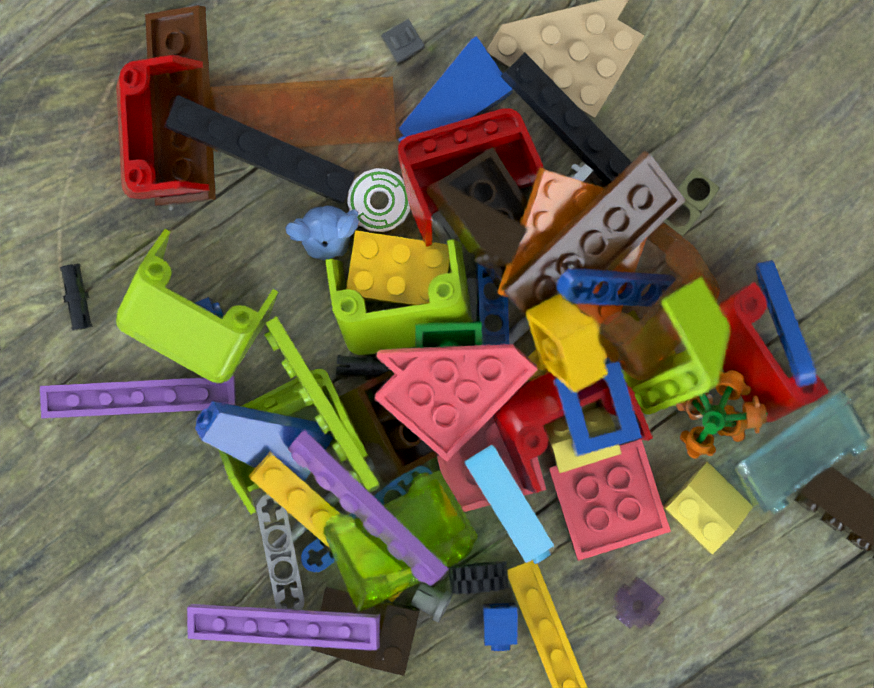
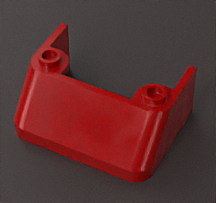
M169 55L132 61L122 68L116 90L121 185L123 192L128 197L149 199L210 191L209 184L186 181L156 184L150 76L203 68L202 61Z
M503 108L417 133L401 140L398 145L399 164L409 206L426 247L432 245V215L439 211L426 193L428 186L443 179L486 150L494 148L519 189L529 186L533 189L539 169L545 168L525 123L517 111Z
M550 371L526 381L493 415L523 488L534 493H538L542 489L529 460L540 456L547 448L548 438L543 425L565 415L557 386H554L553 382L558 378ZM603 378L577 391L581 407L600 399L604 409L610 415L617 416L609 386ZM626 382L642 437L639 439L649 441L653 439L636 396Z

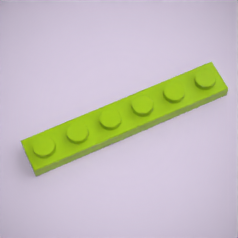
M276 316L265 323L269 332L264 334L273 351L280 349L285 360L281 364L290 379L296 376L302 387L298 389V392L307 407L311 404L315 406L319 413L315 420L323 433L330 432L336 443L331 446L341 462L346 459L348 460L353 469L349 474L369 493L378 489V481Z

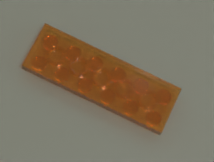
M393 76L210 87L211 110L297 148L397 142Z

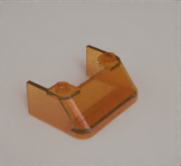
M664 222L647 239L666 253V264L678 276L677 279L639 322L626 313L617 312L608 316L601 325L597 323L600 329V333L597 336L599 343L605 350L606 356L613 362L619 361L621 369L638 380L652 377L683 342L661 301L700 277L703 278L716 302L720 295V286L697 249Z

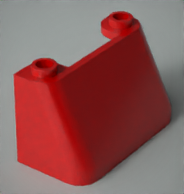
M755 282L742 287L717 304L722 314L727 318L730 329L722 370L724 373L736 371L743 375L744 383L751 390L748 395L741 394V398L745 403L753 402V396H757L759 404H764L768 412L766 422L779 420L829 393V390L817 374L816 383L798 387L794 376L789 378L784 373L752 325V323L764 315L767 308L765 296Z

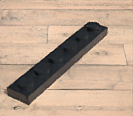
M525 52L501 75V78L587 166L594 170L607 186L632 163Z
M179 95L175 97L164 125L169 130L340 204L345 202L355 175L352 171Z

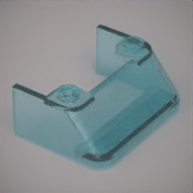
M841 390L740 462L734 468L731 477L761 517L769 511L775 515L790 504L786 499L829 466L849 453L855 457L870 446L867 441L871 435L851 400Z

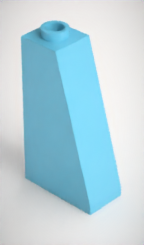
M490 445L465 460L464 463L525 562L527 563L532 560L534 564H537L550 556L549 549L554 544L495 447Z

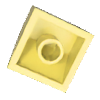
M706 461L663 505V508L708 553L713 555L737 530L753 506Z

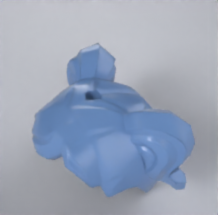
M335 206L315 207L310 209L303 218H298L294 222L288 223L285 230L290 239L302 242L306 252L312 258L319 260L332 259L336 256H343L348 251L351 235L358 228V211L351 210L345 213Z

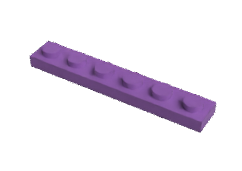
M232 376L223 383H214L206 378L40 386L41 418L199 411L208 409L212 401L236 405L235 376Z
M305 430L294 440L288 450L292 453L295 462L302 467H307L316 476L318 484L325 490H330L340 499L341 506L362 520L365 529L371 535L378 536L387 545L388 551L395 558L403 560L411 568L412 574L419 581L431 586L444 575L448 568Z
M191 604L187 607L188 639L377 650L380 647V615Z

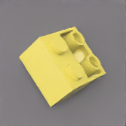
M600 399L581 407L590 438L616 431L612 418L604 409ZM565 415L543 425L559 473L621 454L618 444L575 457L572 448L573 442Z

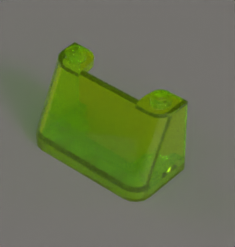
M437 471L430 475L428 472L422 473L411 481L413 486L410 487L407 494L383 506L448 568L459 563L471 553L479 536L441 472ZM338 514L326 522L323 533L350 597L358 611L366 610L421 582L412 574L411 568L403 560L395 558L388 551L387 545L378 536L371 535L365 529L362 520Z

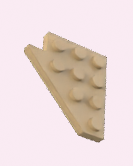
M599 0L503 24L487 48V52L492 59L507 68L525 52L586 115L595 119L643 40L644 35L617 20L629 0Z

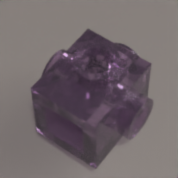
M636 576L629 586L624 583L613 596V599L616 601L613 607L618 611L615 617L629 629L634 624L640 629L644 625L650 627L659 616L660 611L657 608L665 598ZM640 600L641 606L638 609L633 610V603L635 601Z

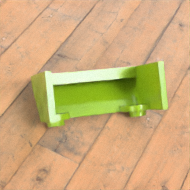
M164 229L141 262L118 309L116 324L123 333L214 383L226 382L232 377L269 319L278 291L272 289L258 312L247 306L237 305L231 307L223 319L166 288L172 272L169 264L163 260L170 236V231Z
M454 239L447 240L452 273L438 275L430 282L428 288L430 303L369 313L366 311L363 296L355 290H346L342 261L335 259L325 260L332 309L347 348L356 355L375 354L379 350L415 348V324L473 322L461 242Z
M702 277L661 301L686 345V350L676 354L674 346L669 339L661 335L649 337L635 310L620 317L617 324L611 323L602 328L597 335L611 363L620 362L624 379L633 390L644 414L651 415L706 393L719 382L730 334L729 322L722 314Z
M323 369L311 370L310 372L362 457L367 456L365 447L328 373ZM297 378L241 406L315 422V417L319 415L315 406L311 404L307 407L299 394L298 389L302 385ZM334 438L332 439L329 445H333L336 443ZM218 449L230 482L249 513H255L256 509L249 493L260 488L249 478V474L255 468Z

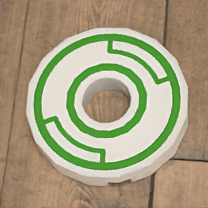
M376 168L365 171L354 180L349 189L347 201L349 210L358 211V225L370 232L384 233L393 230L405 221L410 212L404 180L400 175L391 170ZM383 192L388 196L389 203L384 209L378 210L371 206L370 199L374 193Z

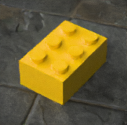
M355 230L346 290H355L363 296L364 300L403 306L430 303L428 294L430 282L438 275L448 274L450 262L448 244L432 242L431 246L426 247L422 240Z

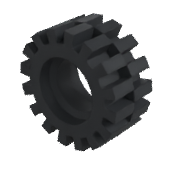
M505 561L478 562L448 567L451 594L490 592L509 588L507 562Z

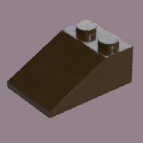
M440 180L428 186L426 193L467 251L476 256L474 259L476 263L488 269H492V267L498 268L511 263L528 230L527 227Z
M326 586L320 611L380 615V647L377 650L312 646L311 650L369 668L405 676L420 610L415 607Z

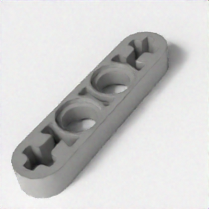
M264 492L257 499L256 510L275 605L277 609L302 610L304 595L288 514L280 505V507L275 508L277 521L284 518V523L274 522L264 526V522H271L268 510H262V506L267 504L266 500L271 498ZM275 529L284 531L286 533L285 543L281 546L271 545L268 542V535L271 531ZM280 561H287L293 567L291 574L285 578L278 577L274 573V567ZM296 581L297 584L290 585L292 596L294 598L298 597L299 600L294 601V607L288 608L286 603H280V601L285 599L284 587L282 586L277 589L276 585H287Z

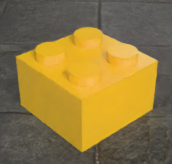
M558 294L526 311L540 363L572 392L575 393L608 374L604 362L607 356L597 336L600 333L599 326L592 316L587 317L581 312L576 303H570L562 295Z

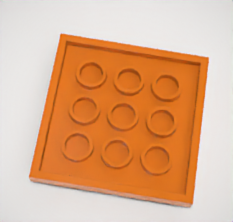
M540 168L521 225L527 227L528 230L511 263L506 266L497 293L508 297L501 287L605 188ZM646 239L612 271L635 272ZM603 281L595 287L593 294L601 289ZM627 282L620 287L618 295L625 290ZM577 304L581 312L587 317L592 316L597 323L606 326L611 323H618L623 308L622 305Z

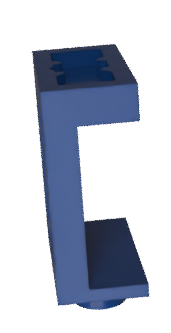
M607 358L604 362L608 374L602 377L609 386L621 430L590 438L577 392H572L559 379L553 381L554 386H557L575 457L642 438L619 361L611 363L610 358Z

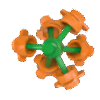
M721 371L719 382L716 385L717 392L722 396L718 405H711L713 397L710 393H703L676 404V408L679 411H685L691 420L703 417L702 424L704 427L696 426L690 432L684 430L680 434V439L686 444L687 454L690 457L697 459L700 455L705 454L713 456L716 452V447L713 445V434L716 432L720 436H730L735 442H741L746 437L745 429L754 428L755 433H760V427H762V424H766L768 412L764 404H759L757 396H753V402L743 403L742 412L735 410L732 405L725 406L728 399L737 400L741 394L748 395L751 390L744 383V377L739 372L727 371L723 373Z

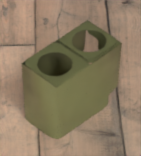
M695 168L677 188L686 200L682 204L690 211L689 222L684 226L676 227L667 218L659 225L661 228L664 227L674 232L682 240L720 190L719 186ZM697 179L710 189L706 199L695 201L689 197L687 186L691 180Z

